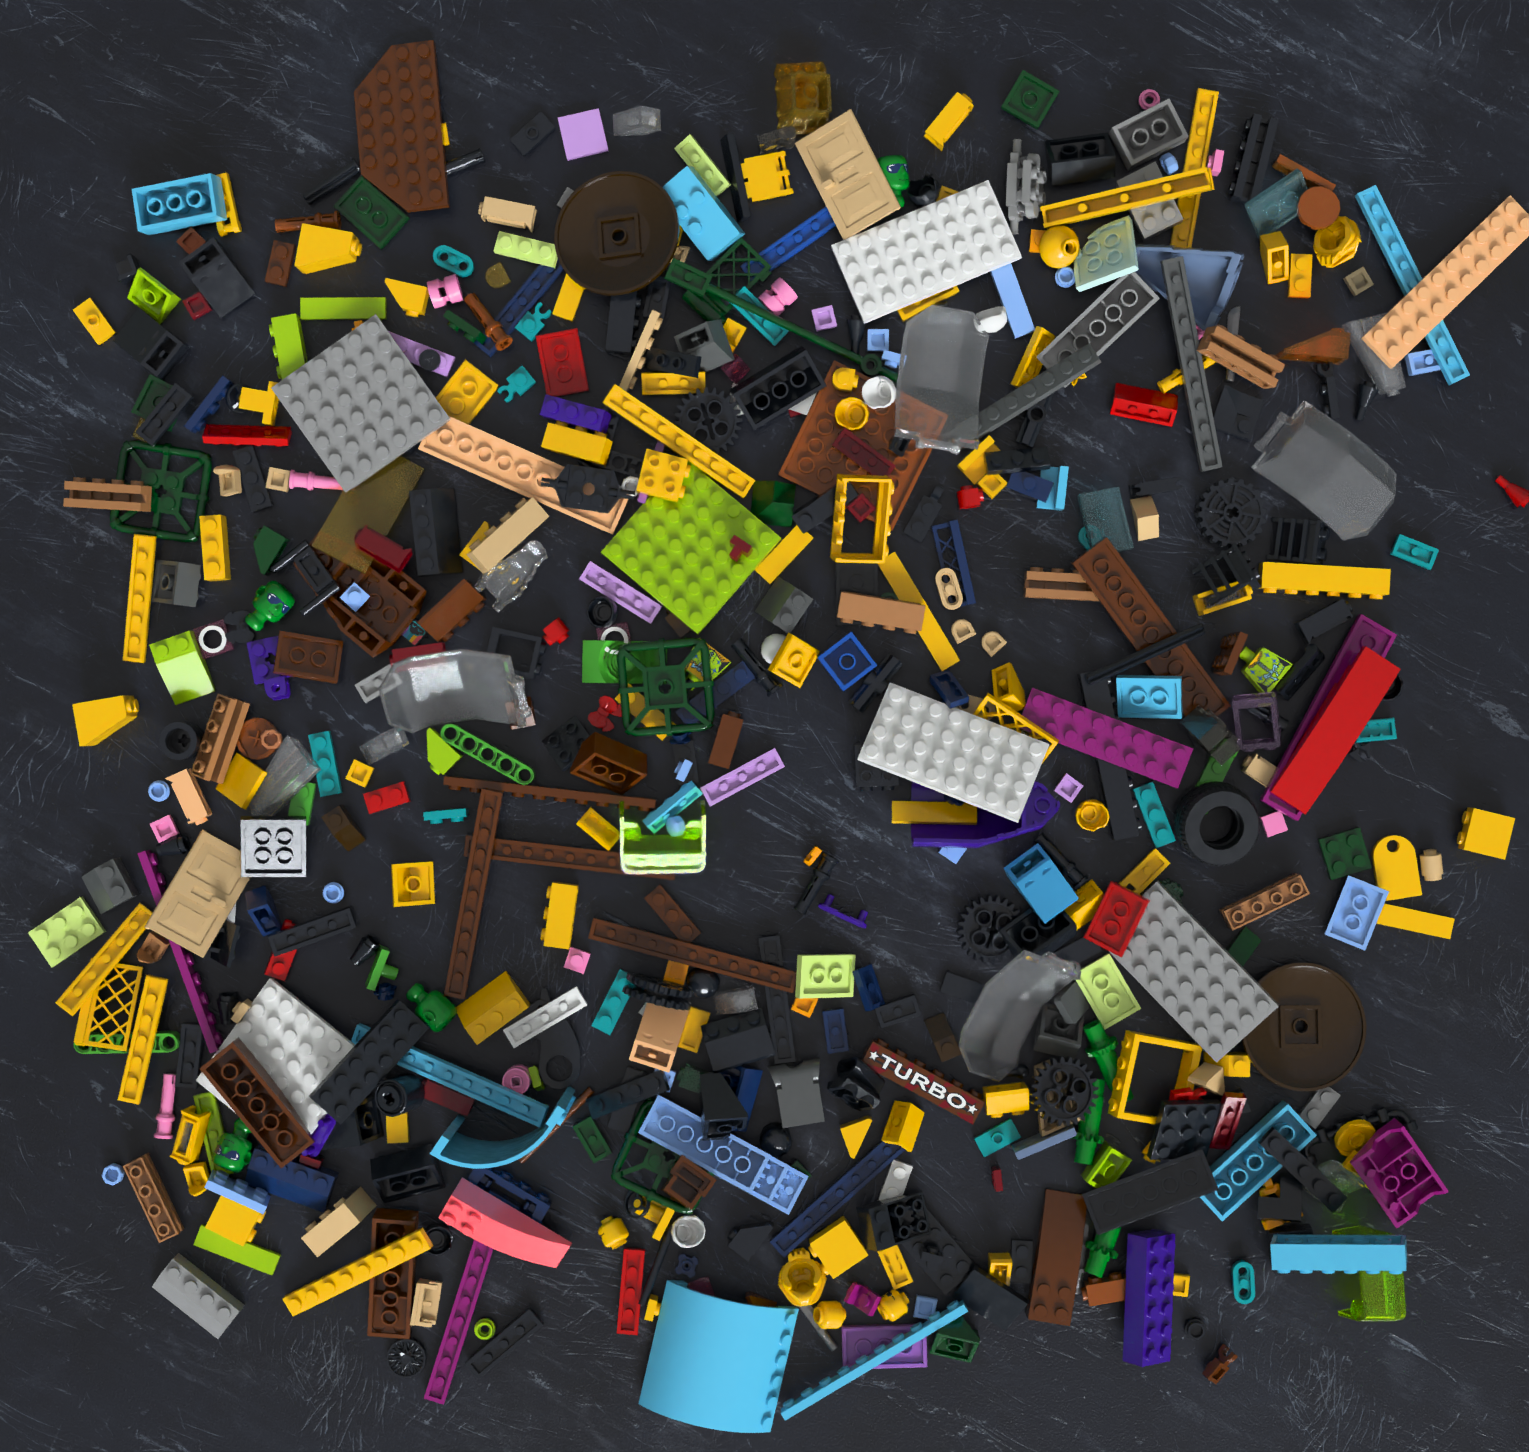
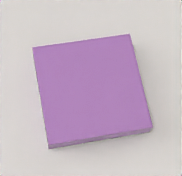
M599 108L558 117L567 161L609 151Z

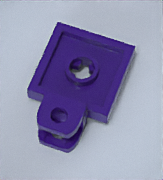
M278 636L247 642L254 684L264 683L267 696L274 701L289 698L291 695L288 678L292 676L274 674V664L267 661L270 654L274 656L276 654Z

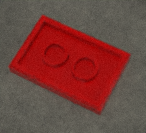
M574 328L537 335L536 341L546 394L562 397L589 392L578 329Z
M1112 880L1083 938L1119 957H1123L1150 900Z

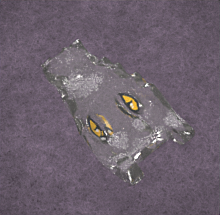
M531 540L521 550L500 561L489 572L482 574L474 588L481 592L486 587L497 599L492 607L496 612H500L507 604L522 595L523 591L527 588V583L533 579V575L537 572L536 568L543 560L548 558L546 549L537 540Z

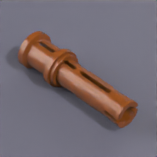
M334 211L331 214H321V212H318L314 216L275 219L277 233L300 231L302 223L341 230L339 211Z
M475 293L468 294L464 298V302L484 326L486 336L491 337L498 351L507 348L512 343L513 338L505 333L500 322L493 319Z

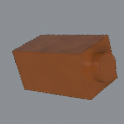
M1112 1272L1108 1277L1102 1278L1090 1276L1088 1280L1083 1281L1084 1287L1081 1288L1082 1299L1087 1301L1089 1307L1125 1301L1126 1275L1121 1272Z

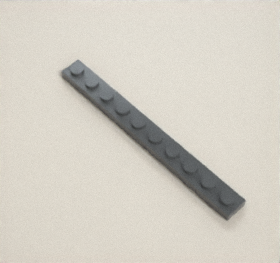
M1183 256L1162 260L1160 264L1200 472L1221 468L1223 466L1202 355L1197 351L1199 339Z

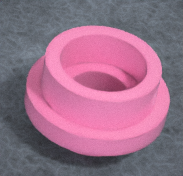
M1144 90L1139 96V105L1143 110H1147L1160 103V96L1155 90ZM1147 97L1152 99L1153 102L1151 104L1146 103L1145 99Z

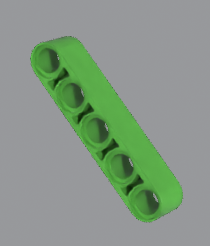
M447 724L441 729V737L445 742L519 784L526 785L535 780L536 773L531 766L456 724ZM450 727H453L457 732L454 739H449L446 735ZM467 738H472L475 741V747L471 750L465 747V740ZM486 748H490L494 752L491 760H486L483 756ZM506 758L512 762V768L508 771L504 770L501 765L502 761ZM523 769H527L531 773L528 781H523L520 777V772Z
M133 1031L130 1033V1039H132ZM157 1031L152 1053H168L178 1049L180 1033L177 1031ZM91 1032L89 1041L98 1042L105 1036L102 1032ZM117 1032L109 1038L114 1045L123 1046L124 1035L121 1032ZM168 1036L175 1040L174 1047L167 1044ZM74 1043L75 1050L81 1054L128 1053L130 1048L128 1047L127 1051L92 1046L86 1048Z

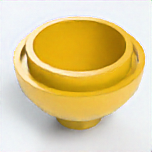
M1056 225L1047 229L1040 240L1039 246L1042 260L1052 268H1064L1071 265L1077 258L1080 248L1076 233L1071 228L1063 225Z

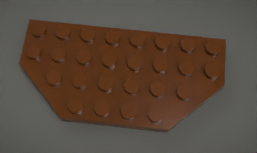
M434 40L391 45L354 91L361 175L408 213L450 208Z

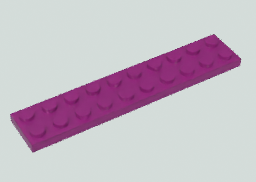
M1358 614L1260 801L1295 821H1299L1302 812L1270 792L1271 788L1334 683L1339 682L1348 665H1352L1361 648L1367 646L1385 658L1397 634L1368 617Z

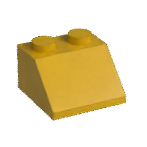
M1025 1082L982 1087L985 1112L987 1115H991V1118L1002 1117L1003 1113L1012 1112V1115H1022L1024 1111L1029 1110V1088Z

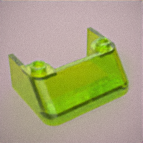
M701 800L700 819L688 821L685 824L683 835L671 837V835H641V827L636 821L624 820V801H620V867L625 873H698L705 868V800Z
M1360 1225L1332 1230V1235H1395ZM1359 1271L1361 1299L1353 1300L1350 1309L1338 1311V1315L1356 1321L1403 1320L1406 1316L1403 1271L1402 1274H1390L1389 1271H1380L1379 1274H1367L1366 1271Z

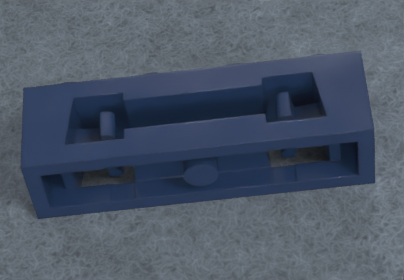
M494 1167L473 1169L467 1179L469 1182L536 1222L541 1223L552 1204L546 1194L532 1191L529 1184L520 1181V1183L512 1179L513 1176L504 1170L500 1172ZM493 1179L496 1180V1184L524 1200L527 1198L528 1200L522 1208L520 1202L492 1187L490 1189L489 1186Z

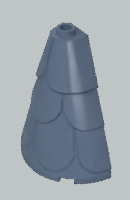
M1138 244L1136 246L1139 270L1135 272L1150 288L1158 291L1166 300L1167 295L1160 261L1183 256L1196 325L1205 331L1207 327L1218 324L1221 318L1219 316L1225 310L1243 265V262H1240V260L1244 259V254L1230 250L1175 247V245Z

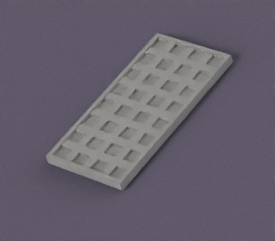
M1156 881L1142 895L1149 899L1150 902L1123 957H1119L1112 952L1110 953L1217 1063L1277 1009L1279 1004L1159 881Z

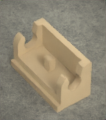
M422 1278L418 1280L410 1325L432 1327V1325L436 1324L443 1282Z

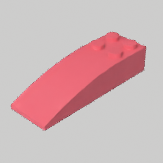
M461 1178L438 1217L447 1225L456 1228L464 1235L492 1249L515 1258L556 1268L572 1242L464 1178Z

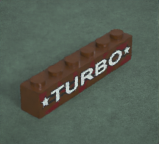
M880 1038L877 1041L871 1039L861 1060L872 1070L963 1120L974 1124L985 1104L984 1099L981 1098V1093L974 1089L970 1091L964 1089V1084L955 1079L949 1081L944 1078L945 1074L935 1068L933 1071L927 1069L926 1063L916 1058L914 1061L907 1058L908 1054L898 1048L896 1051L888 1047L889 1043Z

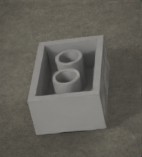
M1170 99L1112 127L1109 132L1127 171L1184 143L1189 137Z
M1155 161L1116 181V187L1121 188L1162 178L1163 176ZM1174 199L1128 210L1143 242L1183 222V217Z

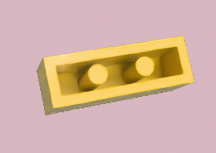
M556 421L555 424L548 422L541 447L551 452L606 466L613 441L607 439V434L597 431L594 434L587 433L588 429L579 426L571 429L568 428V424Z
M199 516L204 580H231L226 516Z
M554 881L552 886H548L546 898L550 899L549 907L544 909L543 919L547 920L546 928H542L541 940L544 941L543 946L570 949L578 884Z

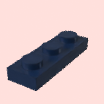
M222 375L184 427L195 434L197 431L203 430L207 424L206 419L210 414L216 413L220 407L219 402L223 397L225 398L228 388L234 383Z

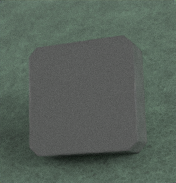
M1076 982L1067 983L1054 998V1003L1066 1024H1076L1089 1009V1003Z

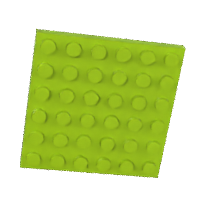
M687 462V465H691L688 478H683L682 485L686 486L683 499L678 498V502L649 496L645 504H642L601 553L698 635L777 545L781 537L700 469ZM734 535L751 545L753 549L749 557L742 554L737 562L729 556L733 549L730 546V540Z

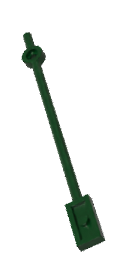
M672 259L664 279L701 297L704 296L706 291L835 352L859 364L861 372L866 376H874L878 373L895 382L899 381L901 375L882 366L881 359L877 355L868 354L863 357L711 284V275L680 260ZM867 362H871L873 364L872 369L867 368Z

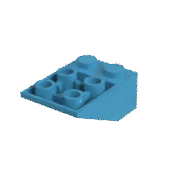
M1038 843L1004 867L1009 880L1044 924L1079 899Z

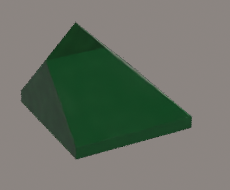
M755 481L753 484L751 513L765 525L792 527L793 518L791 516L794 509L796 485L779 481Z
M960 1316L938 1329L929 1354L971 1363L980 1343L978 1330L972 1329L965 1319Z

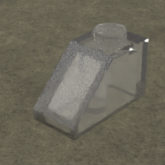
M638 106L613 114L614 136L647 135L661 131L660 109Z
M399 725L379 734L359 748L368 765H371L409 745V742Z
M754 985L718 992L713 996L716 1015L758 1009Z

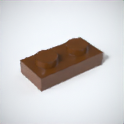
M274 240L265 277L266 283L287 287L296 249L295 244Z

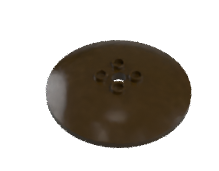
M630 171L604 173L583 183L564 203L555 225L554 243L556 254L564 271L582 288L601 295L614 296L632 293L652 283L669 265L679 241V217L668 193L651 178ZM623 232L624 238L621 241H615V235Z
M1313 963L1286 964L1265 974L1257 982L1279 1004V1007L1242 1039L1245 1052L1253 1066L1272 1083L1295 1091L1320 1090L1340 1081L1357 1063L1363 1051L1366 1038L1364 1009L1353 987L1335 971ZM1299 1020L1305 1024V1029L1301 1033L1295 1028Z

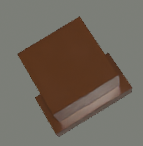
M681 1155L669 1173L671 1175L661 1190L686 1208L692 1210L701 1196L705 1198L717 1179Z

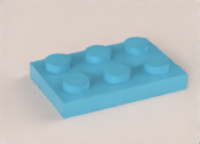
M1117 675V712L1119 718L1182 719V676Z

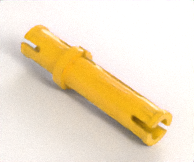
M1205 355L1202 356L1204 369L1217 363ZM1175 369L1172 371L1173 374L1157 382L1163 394L1177 385H1183L1181 369Z

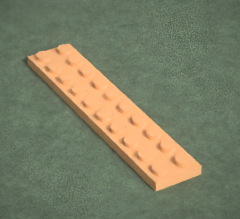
M1511 195L1508 196L1361 339L1392 369L1529 236V214Z
M450 416L451 420L423 439L419 445V450L528 498L533 497L537 502L612 535L629 500L625 498L619 499L610 513L562 507L556 490L551 487L541 486V482H550L541 480L542 477L557 479L565 468L564 466ZM587 483L583 486V492L586 495L594 493L595 487L592 483Z

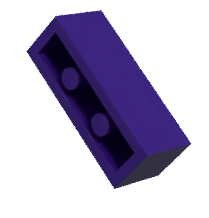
M547 394L545 395L540 415L548 420L560 421L573 427L579 426L588 429V431H597L604 434L607 432L611 419V414L605 410Z

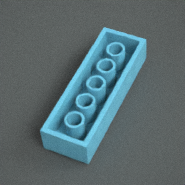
M1284 1100L1275 1106L1210 1166L1219 1190L1200 1198L1221 1221H1224L1283 1167L1258 1143L1271 1127L1275 1128L1298 1151L1303 1149L1317 1136Z
M1273 1234L1270 1244L1272 1270H1277L1278 1273H1290V1270H1299L1300 1273L1309 1274L1313 1270H1321L1324 1274H1332L1335 1271H1344L1346 1274H1355L1357 1271H1366L1367 1274H1379L1380 1271H1389L1390 1274H1402V1271L1407 1270L1406 1235Z

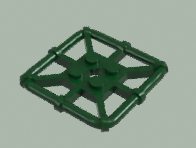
M126 440L119 454L115 480H124L128 454L130 453L142 470L141 481H144V486H152L151 512H154L151 528L123 524L140 511H128L118 518L119 510H110L111 523L109 525L111 528L124 533L157 536V538L179 542L193 541L195 543L199 540L198 537L201 534L199 516H204L206 502H209V496L207 495L212 470L211 455L200 450L175 447L170 443H165L164 445L156 443L153 447L145 441ZM135 449L163 453L161 470L148 468ZM171 454L199 459L182 473L169 471ZM203 466L199 494L185 493L186 478ZM160 486L167 490L166 494H162V497H158L159 495L156 493ZM183 498L198 500L193 529L181 514ZM161 514L175 515L187 534L159 530Z
M659 638L658 641L620 645L617 649L619 688L617 690L618 694H620L622 722L627 735L648 736L667 734V736H673V733L704 731L714 726L715 712L712 689L714 680L711 677L710 654L706 640L699 638L665 640V638ZM695 646L680 665L667 666V648ZM659 649L660 666L646 667L630 652ZM701 651L703 681L687 683L686 667L697 653ZM625 657L642 671L643 686L628 687ZM663 681H667V684L671 685L668 693L660 690V685H663ZM704 687L706 717L689 704L687 688ZM644 692L645 708L631 723L628 693ZM684 707L701 723L672 725L671 708ZM664 709L665 726L636 728L650 710Z
M656 1098L646 1099L640 1106L629 1132L624 1136L626 1139L613 1165L611 1178L619 1185L646 1197V1200L650 1202L653 1200L676 1212L690 1215L698 1206L701 1197L691 1210L678 1202L656 1193L662 1177L667 1179L670 1177L671 1174L669 1172L680 1156L673 1152L674 1160L670 1159L667 1162L663 1153L664 1151L668 1152V1149L654 1141L650 1144L636 1137L648 1109H651ZM633 1142L648 1149L642 1163L621 1171ZM643 1168L657 1174L651 1189L645 1188L623 1176ZM703 1169L704 1171H706V1172H707L708 1174H710L711 1176H714V1174H712V1173L708 1172L707 1170Z

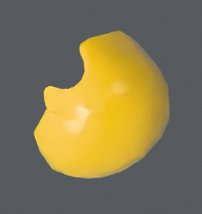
M849 397L842 399L836 405L834 414L839 425L849 430L862 428L868 422L869 410L866 403L861 399Z
M1096 799L1083 801L1075 811L1076 822L1080 827L1093 832L1099 828L1106 827L1110 818L1108 809L1102 802Z

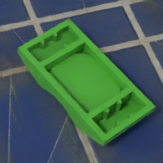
M583 640L582 683H619L617 654H610L611 650L618 651L617 649L620 645L623 646L627 643H624V641ZM628 641V643L648 642V641ZM606 646L610 649L609 652L604 650ZM659 649L630 652L646 667L660 666ZM625 657L627 684H643L642 671Z

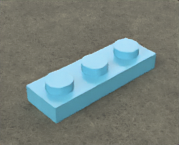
M692 780L682 785L678 792L672 797H668L660 807L647 815L643 820L644 824L655 834L666 825L668 817L677 816L703 794L702 791Z

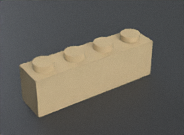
M533 497L527 500L525 498L520 500L515 505L517 509L512 514L507 512L499 519L502 523L497 527L493 525L484 533L486 537L482 541L477 539L469 546L471 551L466 555L483 574L489 572L549 517Z

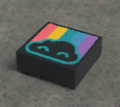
M416 619L411 622L401 635L413 646H417L428 634L417 623Z

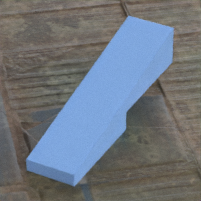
M1010 263L990 271L1000 297V303L1006 308L1007 320L1014 337L1018 338L1034 332L1035 328L1012 264Z

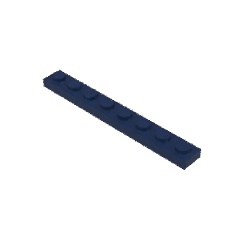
M883 1141L879 1142L770 1239V1243L784 1258L905 1149L900 1145L888 1144Z

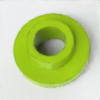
M488 1318L478 1320L474 1327L475 1335L482 1340L492 1338L496 1331L494 1322ZM486 1325L489 1331L484 1332L481 1327Z

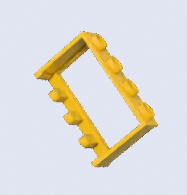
M837 474L830 558L834 562L885 563V557H888L889 553L887 536H890L891 531L890 524H888L889 515L892 514V503H890L891 494L894 493V482L887 475ZM848 481L879 482L872 553H841Z

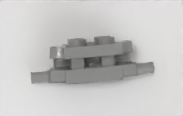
M1013 139V152L1010 153V163H1007L1006 206L1008 207L1010 230L1013 235L1019 234L1018 225L1020 221H1023V216H1026L1028 219L1038 217L1039 211H1041L1040 207L1046 203V195L1043 192L1044 184L1047 180L1046 171L1040 166V156L1038 154L1029 153L1027 157L1022 155L1021 139Z

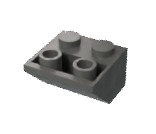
M721 319L707 321L674 336L680 353L702 357L699 371H705L706 373L735 360Z

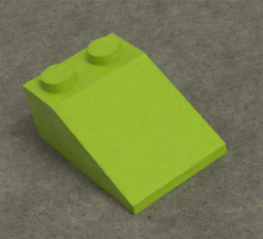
M187 631L149 645L156 666L175 705L216 692L195 631Z

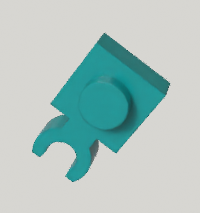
M541 302L536 305L533 315L528 311L515 326V329L531 342L545 327L541 321L549 318L552 313L548 309L545 314H541L540 308L543 306Z
M521 366L506 378L510 384L508 386H501L497 392L501 394L503 391H508L509 395L504 399L508 403L513 399L515 392L521 396L537 382Z

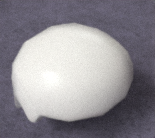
M1001 306L978 312L975 317L978 329L987 333L997 332L1002 329L1007 323L1006 308Z
M876 376L865 382L862 386L861 395L864 402L870 408H886L895 401L896 388L893 381L889 378Z
M771 634L761 644V655L769 664L772 663L786 638L785 635Z
M695 1215L679 1217L674 1221L671 1228L673 1241L683 1248L699 1245L704 1239L706 1232L704 1222Z

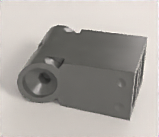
M820 1058L803 1060V1062L795 1067L787 1064L768 1066L777 1089L783 1128L825 1122L818 1081Z

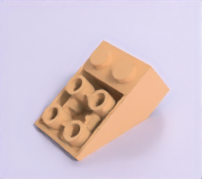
M647 1003L629 1060L669 1073L689 1010H676Z

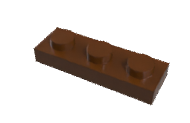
M661 884L644 898L679 940L691 942L701 934V931Z

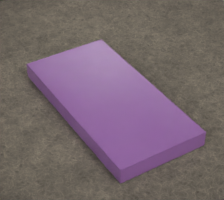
M916 1323L842 1325L843 1367L847 1365L851 1367L856 1364L855 1361L863 1355L869 1356L874 1353L873 1350L879 1345L885 1344L886 1346L891 1343L892 1338L896 1335L908 1333L911 1331L910 1328ZM927 1336L873 1369L927 1367Z

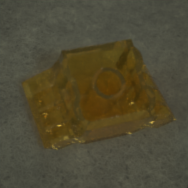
M824 63L777 64L774 76L777 79L775 91L777 94L776 116L779 119L777 126L779 134H810L829 123V113L832 112L830 74H826Z

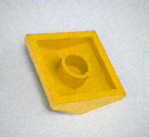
M433 861L391 864L393 907L435 904Z

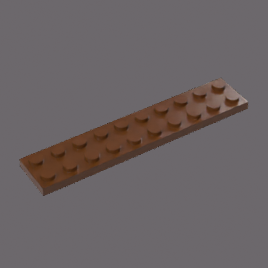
M1107 537L1101 539L1071 562L1136 651L1177 634L1176 630ZM1185 643L1145 661V664L1155 676H1182L1183 715L1195 731H1199L1231 706Z

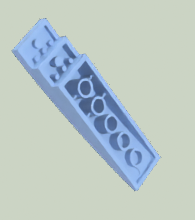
M660 1095L657 1096L638 1132L677 1155L685 1156L697 1166L788 1215L809 1177L731 1133L725 1139L703 1141L701 1117Z

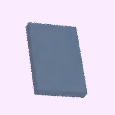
M1071 1124L1043 1137L1038 1133L1012 1144L1011 1147L1017 1159L1020 1160L1076 1136L1077 1133Z

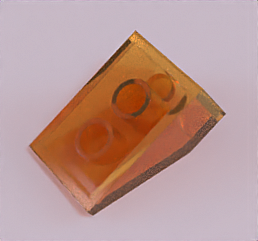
M1332 328L1331 331L1284 348L1276 356L1280 360L1315 363L1332 362L1339 365L1349 358L1351 333L1344 332L1342 328Z

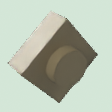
M1364 267L1343 278L1354 297L1374 285Z

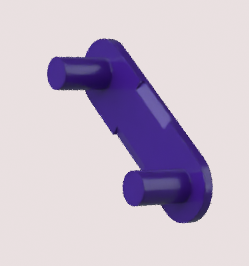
M828 894L824 904L819 903L818 905L820 909L858 927H867L864 923L868 914L867 911L861 910L858 919L849 917L830 907L834 900L833 895Z
M328 1113L323 1119L318 1121V1127L312 1134L315 1142L302 1152L303 1156L316 1157L319 1155L336 1124V1120Z

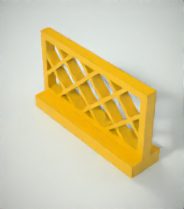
M987 693L973 712V715L988 720V717L998 716L1001 726L1009 729L1016 728L1017 732L1020 733V727H1028L1032 731V735H1029L1030 737L1046 739L1051 742L1043 762L1059 742L1057 738L990 693ZM987 701L996 706V712H986L985 704ZM1002 715L1012 716L1015 723L1004 724Z
M120 963L114 967L117 975L108 981L104 979L105 983L101 986L99 985L81 1006L74 1037L75 1045L127 1051L143 967ZM129 970L138 971L136 980L128 985L122 975ZM120 977L126 987L115 993L109 984ZM108 986L113 996L102 1002L98 996L99 991ZM129 989L133 997L130 1002L124 1005L118 996ZM116 998L122 1007L111 1014L105 1004ZM97 999H98V1001H99L101 1004H99V1005L96 1007ZM131 1005L129 1013V1011L126 1008ZM103 1007L109 1016L98 1023L94 1018L95 1011ZM125 1010L129 1016L128 1021L119 1026L114 1016ZM112 1019L118 1028L107 1035L101 1025ZM127 1026L126 1033H124L122 1029ZM99 1027L105 1037L98 1042L89 1041L91 1032ZM121 1031L124 1035L123 1046L114 1045L109 1038Z

